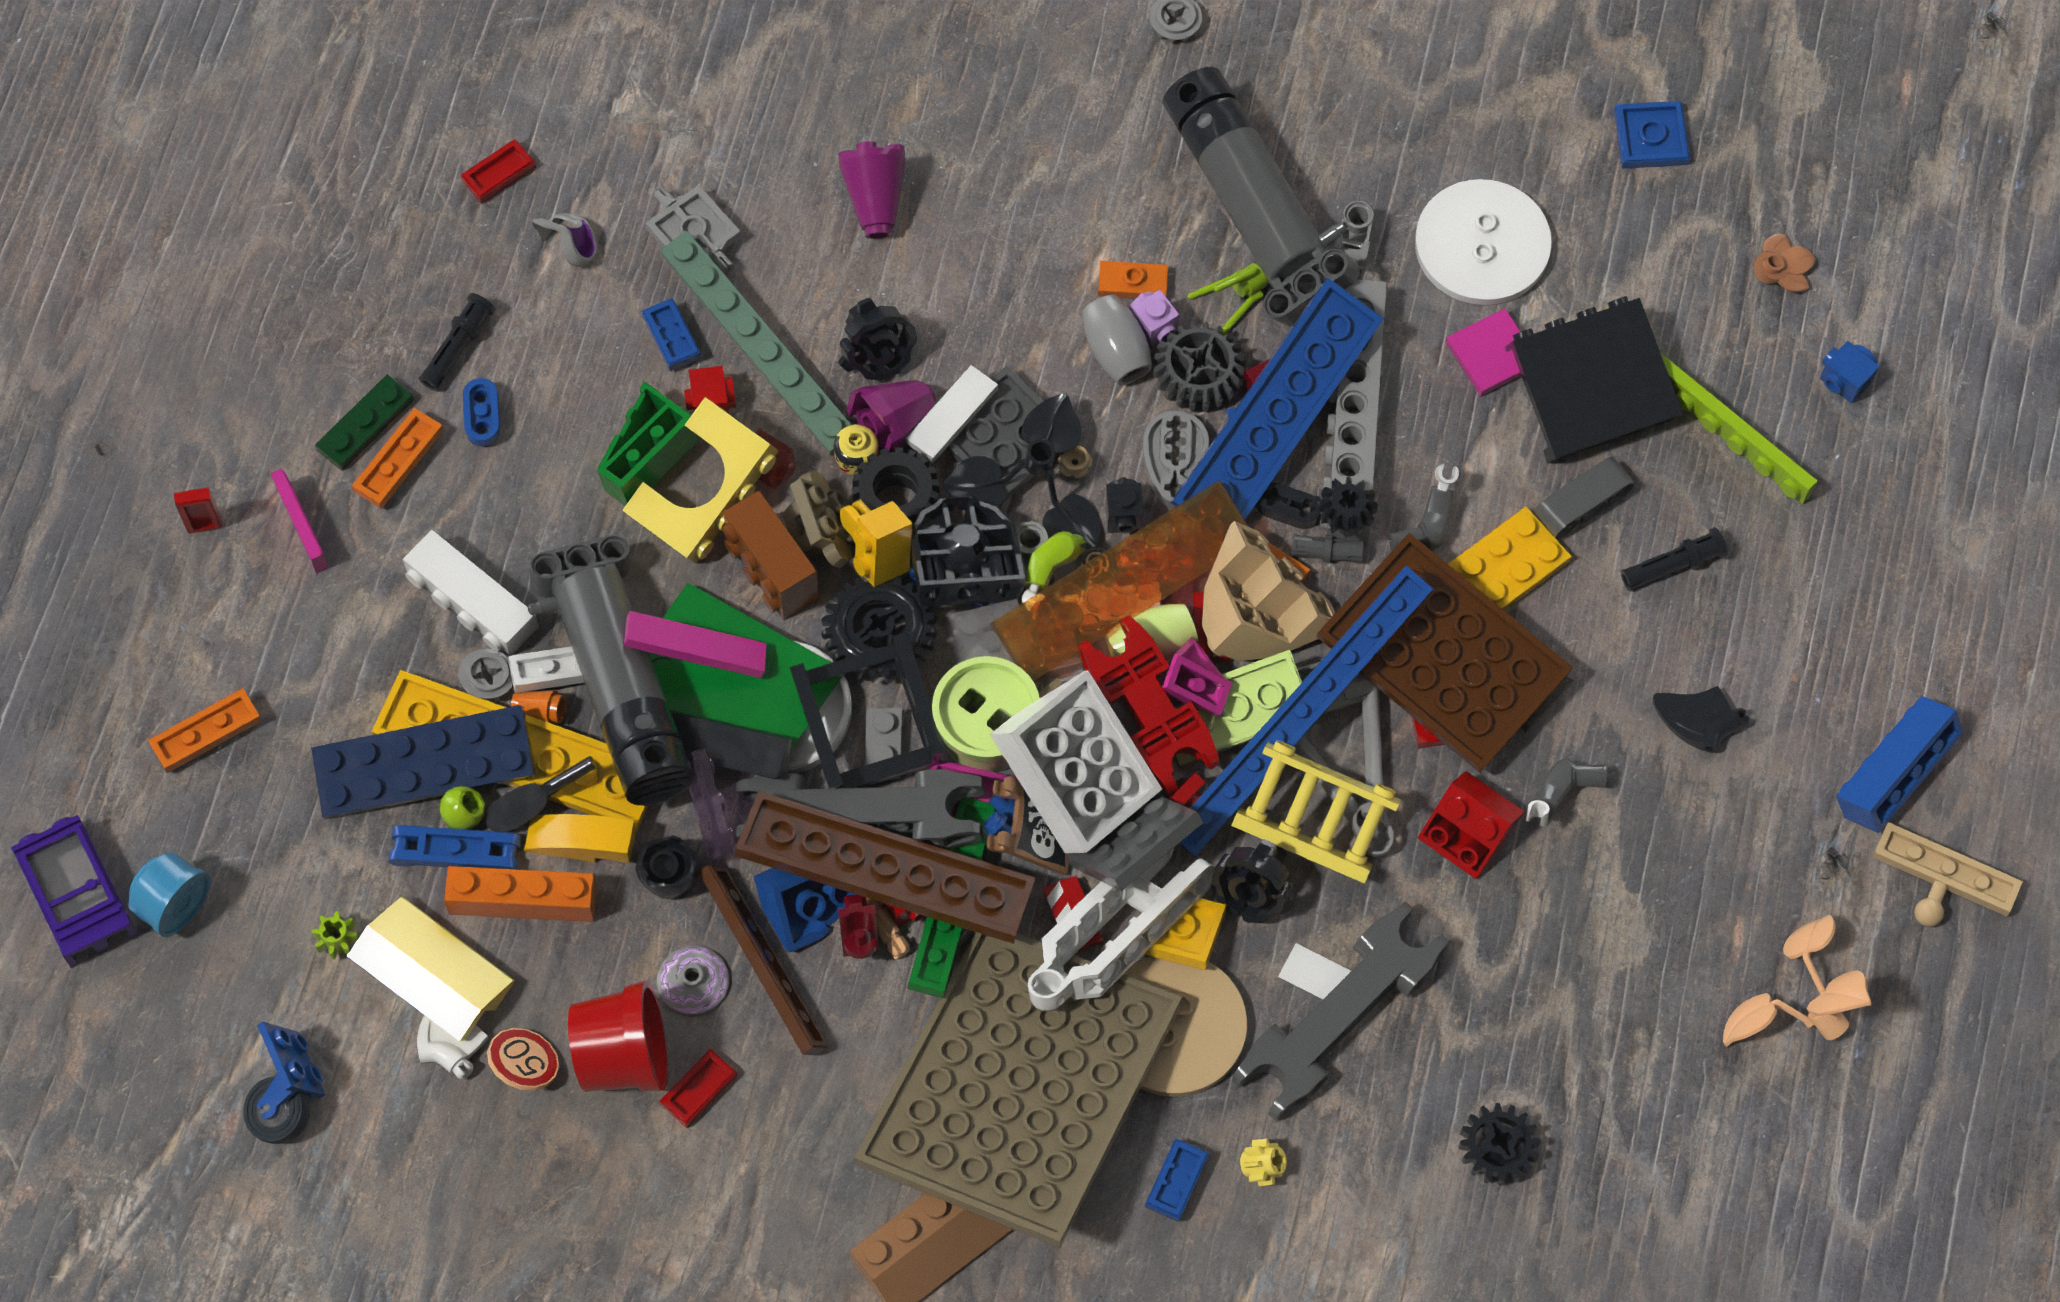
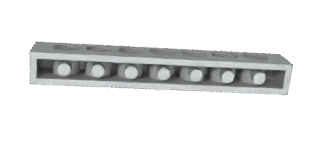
M1357 279L1345 289L1384 318L1387 282ZM1384 319L1363 348L1364 351H1361L1329 398V403L1335 404L1334 414L1328 413L1326 434L1333 435L1332 445H1326L1324 465L1331 466L1330 477L1324 476L1322 490L1324 487L1331 488L1332 481L1335 478L1342 484H1345L1348 476L1340 472L1345 469L1356 473V475L1350 476L1353 480L1352 484L1357 485L1358 482L1364 480L1366 483L1364 490H1373ZM1356 376L1362 381L1358 383L1351 382L1348 377ZM1348 407L1357 408L1360 412L1352 414L1347 412L1345 409ZM1346 438L1355 439L1358 442V444L1349 445L1346 444L1343 440ZM1320 521V529H1326V534L1332 535V538L1363 540V545L1368 543L1369 526H1364V531L1361 535H1358L1351 529L1349 536L1345 538L1342 529H1338L1331 534V523L1322 524Z

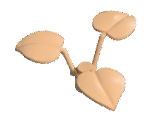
M1826 915L1821 919L1801 926L1788 937L1783 947V953L1788 959H1796L1803 955V960L1820 993L1817 998L1809 1003L1807 1007L1809 1011L1808 1016L1781 1000L1776 999L1772 1001L1768 993L1754 996L1740 1004L1729 1017L1723 1033V1043L1726 1047L1732 1042L1745 1039L1765 1029L1775 1018L1777 1009H1782L1799 1019L1807 1028L1815 1025L1826 1040H1833L1840 1037L1849 1027V1021L1842 1012L1871 1005L1867 979L1861 971H1850L1836 977L1828 984L1825 990L1811 961V952L1825 948L1834 936L1836 924L1831 915Z

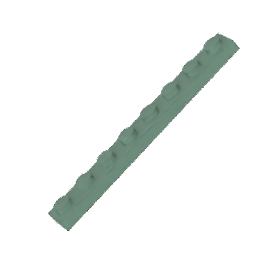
M686 230L660 250L661 256L831 456L834 453L835 437L840 430L851 425L850 422Z

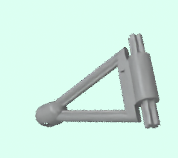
M1320 662L1297 668L1302 682ZM1359 673L1358 676H1357L1355 679L1361 678V677H1364V676ZM1354 679L1325 713L1362 702L1365 784L1375 787L1376 784L1383 785L1379 689L1369 680L1355 683ZM1305 736L1294 746L1297 755L1329 768ZM1319 778L1318 783L1333 801L1339 787ZM1351 796L1343 815L1352 825L1353 832L1357 838L1372 801L1366 799V803L1359 806ZM1385 810L1366 852L1371 857L1385 855L1393 844V829Z

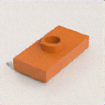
M1100 261L1098 296L1103 297L1113 294L1118 298L1136 299L1143 292L1150 291L1155 293L1161 290L1166 297L1168 265Z

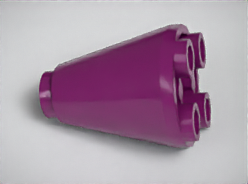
M873 141L860 142L856 144L857 150H847L838 153L839 168L860 227L865 231V237L869 239L887 238L892 236V228L895 227L906 160L905 147L902 144L877 147V143Z

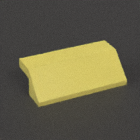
M400 897L372 921L347 955L459 1041L466 1040L485 1011H495L515 982L513 978L405 897Z

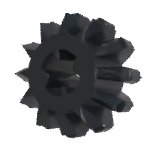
M1350 475L1346 478L1345 484H1342L1335 478L1332 481L1331 488L1324 487L1321 492L1323 499H1320L1317 505L1318 511L1322 512L1320 517L1322 524L1331 523V534L1338 529H1342L1345 538L1349 536L1351 529L1358 535H1361L1364 531V526L1370 527L1374 523L1373 514L1377 513L1378 509L1377 502L1373 501L1375 497L1374 490H1364L1366 484L1364 480L1358 482L1357 485L1352 484L1353 480Z

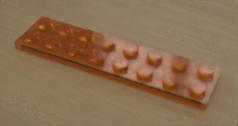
M1219 480L991 622L990 625L1014 664L1022 668L1034 681L1077 654L1078 644L1085 640L1093 644L1120 627L1119 620L1126 616L1134 618L1213 568L1230 525L1234 521L1247 527L1248 525Z

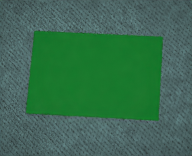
M687 583L662 619L766 643L765 672L761 678H756L649 652L651 660L658 657L671 659V661L658 659L653 662L670 710L791 738V751L808 727L790 672V667L804 663L807 671L832 662L692 584ZM842 676L811 685L819 710Z

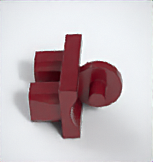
M857 894L845 896V908L838 909L843 956H851L856 959L868 958L873 953L880 952L875 905H867L866 897Z

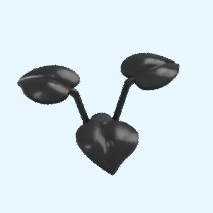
M1067 393L1045 400L1027 415L1022 428L1023 438L1029 444L1025 459L1019 460L1018 464L1005 477L1001 478V468L994 460L986 456H973L958 464L943 483L944 489L950 497L975 496L979 501L998 508L1006 499V491L1002 484L1008 483L1022 469L1026 468L1034 476L1045 475L1047 477L1051 503L1055 507L1048 510L1043 517L1042 525L1047 532L1048 539L1058 532L1066 531L1081 535L1085 539L1086 544L1081 545V547L1094 549L1098 546L1101 534L1100 523L1097 513L1090 502L1076 494L1066 496L1061 503L1057 499L1053 478L1054 471L1051 468L1055 454H1065L1074 449L1081 436L1080 422Z

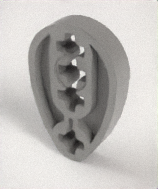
M1168 411L1159 414L1147 425L1143 436V462L1147 478L1160 502L1171 509H1178L1171 503L1174 498L1171 497L1170 493L1173 478H1176V486H1178L1179 491L1209 446L1208 432L1203 423L1194 415L1183 411ZM1173 423L1180 424L1179 443L1181 445L1179 447V465H1172L1170 460L1172 457Z

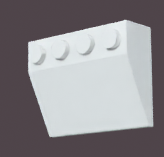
M1088 670L1083 671L1022 709L990 734L1065 853H1087L1162 790Z

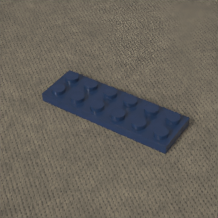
M522 705L311 747L322 817L325 819L443 796L449 789L458 786L477 789L536 777L525 710Z

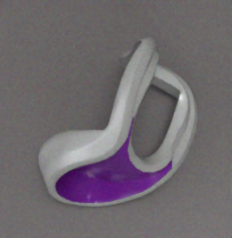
M563 213L556 214L549 220L543 218L531 220L532 226L541 240L547 239L552 230L561 233L563 254L570 265L583 267L588 265L595 257L597 251L596 239L591 226L583 217ZM561 220H565L575 224L576 226L567 227L558 223Z

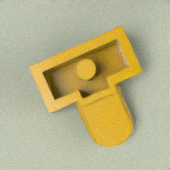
M862 500L854 502L852 506L847 505L840 509L842 526L851 535L856 544L853 564L861 577L865 576L871 585L876 587L909 571L912 522L893 501L872 511Z

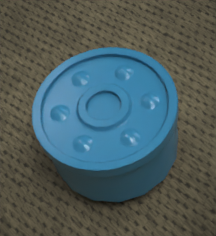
M164 853L149 860L134 877L129 890V909L134 915L150 925L156 933L162 937H170L182 930L197 914L208 895L211 878L208 873L202 869H197L176 853Z

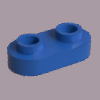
M484 378L471 380L463 390L464 429L468 440L477 446L491 445L500 435L497 388L493 382ZM479 397L487 398L483 403L476 402ZM485 427L489 429L485 434L477 433L480 428Z

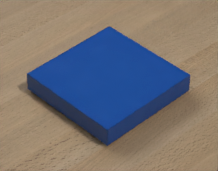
M1682 101L1615 104L1614 117L1622 169L1689 164L1690 156Z

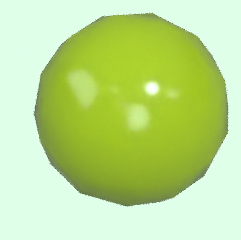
M467 786L453 787L445 793L440 801V815L445 824L452 829H473L484 817L485 803L480 793L474 788Z

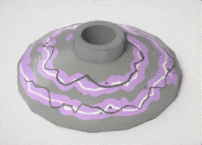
M685 946L672 952L661 963L657 974L658 992L663 1002L674 1012L686 1016L703 1015L715 1009L725 999L729 988V971L723 959L713 950L701 946ZM694 971L699 974L698 979L693 982L685 978L689 972Z

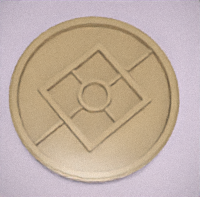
M1151 956L1135 962L1124 975L1182 997V1005L1140 1089L1160 1096L1181 1097L1197 1094L1216 1085L1229 1074L1237 1063L1246 1039V1009L1235 984L1221 969L1208 962L1206 970Z

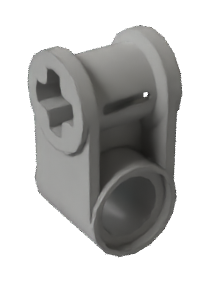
M1353 201L1345 207L1342 221L1347 225L1348 229L1341 234V237L1335 240L1334 249H1340L1356 260L1361 270H1365L1374 212L1368 203ZM1354 218L1361 219L1365 223L1355 225L1350 220Z

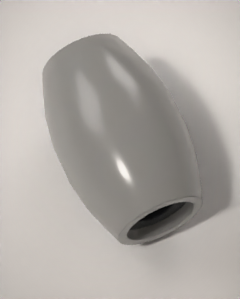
M1111 294L1100 297L1082 310L1084 332L1088 344L1098 363L1119 385L1132 383L1145 376L1152 369L1150 348L1146 335L1138 319L1116 295Z

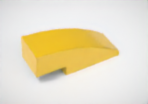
M579 814L537 815L530 820L524 851L594 863L596 858L630 863L637 829L635 821L632 819Z

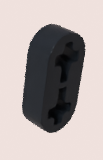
M1271 482L1256 503L1257 510L1263 516L1296 528L1309 529L1319 521L1320 511L1317 509L1318 500L1316 497L1279 483ZM1271 494L1277 496V502H1274L1273 506L1267 505V499L1271 497ZM1304 506L1310 507V513L1306 517H1301L1300 510Z

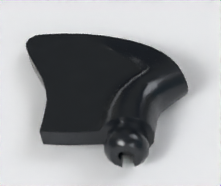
M1718 686L1696 694L1656 693L1653 696V705L1667 727L1681 740L1702 751L1718 752L1724 737L1739 731L1740 727H1746L1749 724V717L1745 715L1746 710L1738 708L1733 711Z

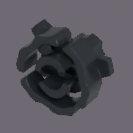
M870 297L859 301L856 306L849 310L848 318L845 321L847 325L844 328L849 340L843 338L840 341L842 356L838 361L839 365L847 372L853 369L860 371L863 377L868 380H884L887 373L882 368L883 365H886L892 374L900 373L910 362L912 349L917 343L915 327L907 316L901 315L894 306L877 307ZM897 324L902 325V329H901V330H898V325H897Z
M1262 839L1256 848L1235 847L1231 854L1226 853L1222 856L1214 869L1212 883L1217 891L1218 902L1226 904V911L1230 915H1237L1245 902L1249 903V905L1242 914V919L1247 923H1264L1270 916L1282 915L1292 909L1294 904L1290 896L1293 885L1286 881L1289 871L1283 866V861L1287 856L1284 849L1268 840Z

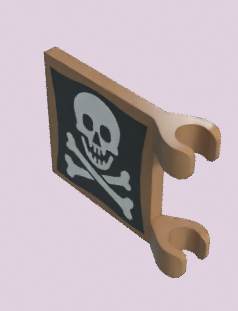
M1005 777L1004 782L1000 780L994 781V795L1014 799L1015 806L1011 834L1001 831L998 832L997 836L993 834L988 835L987 849L1013 855L1060 875L1068 874L1069 862L1065 856L1069 853L1063 851L1021 783L1013 777Z

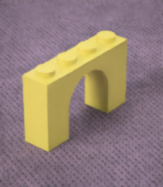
M706 397L686 422L685 426L712 445L722 457L725 475L717 495L702 506L683 508L674 505L643 482L622 510L695 564L699 559L707 557L714 546L712 541L720 530L723 531L722 527L725 526L723 511L754 493L755 482L761 474H766L771 470L776 461L775 455L778 452L776 448Z

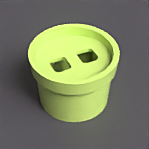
M975 657L958 663L941 678L934 692L932 713L937 730L955 762L972 768L998 773L1008 769L1010 766L990 736L994 730L987 726L988 721L997 711H1003L1012 717L1040 699L1031 677L1016 664L998 657ZM970 701L972 703L985 701L976 713L972 714L964 709Z

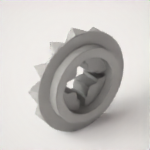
M1157 0L1150 9V27L1156 31L1158 38H1167L1170 43L1181 39L1185 42L1188 37L1196 36L1198 29L1202 25V11L1194 0ZM1182 14L1181 24L1175 22L1169 25L1170 15L1177 17Z
M480 649L473 651L462 660L459 666L460 686H463L467 694L475 697L497 701L505 693L509 694L513 686L508 657L496 650ZM482 666L489 675L495 674L492 679V685L487 683L485 679H479Z

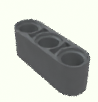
M1611 456L1544 499L1535 508L1534 514L1558 540L1626 496L1633 489L1635 482L1616 459Z

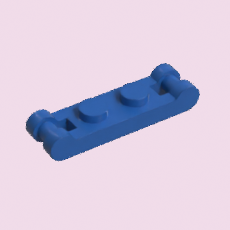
M396 825L392 831V839L395 841L394 849L390 850L388 862L395 866H456L518 870L519 860L516 859V852L521 848L522 837L518 834L507 832ZM418 841L417 850H408L409 842ZM492 847H501L502 856L491 855Z

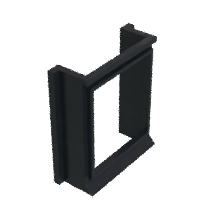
M906 632L892 636V645L807 671L804 663L790 667V672L829 789L862 788L936 765L938 764L939 755L946 753ZM894 660L923 748L839 773L811 685Z

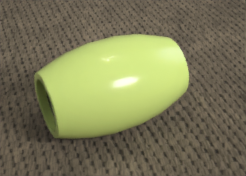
M1185 604L1160 605L1130 615L1153 638L1166 661L1172 660L1174 654L1191 637L1196 642L1198 641L1195 625ZM1119 622L1105 633L1109 652L1114 657L1125 652L1123 639L1126 636Z

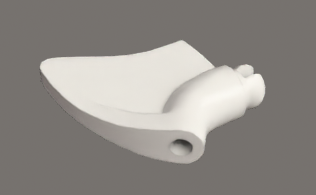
M424 1015L417 1036L420 1063L436 1062L449 1073H455L458 1079H465L473 1072V1064L468 1061L469 1058L488 1040V1035L475 1025L466 1040L459 1041Z

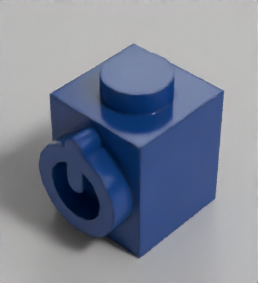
M1847 341L1839 350L1834 347L1822 361L1825 367L1820 379L1824 381L1825 386L1831 392L1839 393L1852 404L1874 381L1880 366L1869 349L1861 345H1853Z

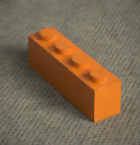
M448 866L444 902L449 915L594 922L597 885L593 873Z

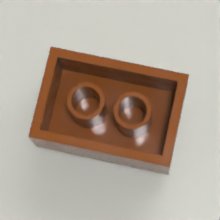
M759 490L723 511L725 526L722 527V530L727 538L724 544L730 555L734 559L739 557L746 566L743 568V571L749 582L753 586L758 584L763 590L762 598L772 613L777 611L782 619L786 620L819 600L817 571Z

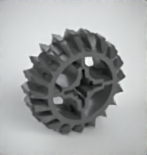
M1192 321L1189 324V330H1186L1179 324L1176 328V334L1169 332L1165 336L1166 342L1160 341L1157 345L1158 353H1155L1153 357V364L1155 365L1153 376L1158 379L1157 387L1159 390H1166L1165 397L1167 400L1177 397L1176 405L1178 408L1185 402L1189 403L1191 412L1195 410L1196 405H1202L1203 410L1206 412L1209 410L1210 403L1220 408L1223 402L1222 398L1231 401L1234 391L1240 390L1241 380L1244 378V372L1246 371L1243 367L1245 365V356L1240 354V343H1233L1232 333L1222 336L1220 325L1214 330H1210L1207 321L1203 324L1202 328H1197L1196 324ZM1213 352L1221 357L1227 369L1220 367V363L1213 359ZM1172 364L1179 366L1178 370L1185 373V381L1175 373Z

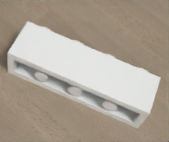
M433 530L403 558L407 579L418 589L424 586L432 593V599L444 610L451 608L458 614L457 619L468 630L472 631L475 628L483 634L484 642L491 649L497 652L502 650L508 656H511L539 628L536 614L530 615L527 606Z

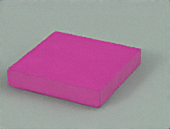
M1505 308L1446 337V345L1480 397L1521 377L1513 351L1506 352L1505 349L1509 343L1514 341L1513 335L1519 333L1520 330Z

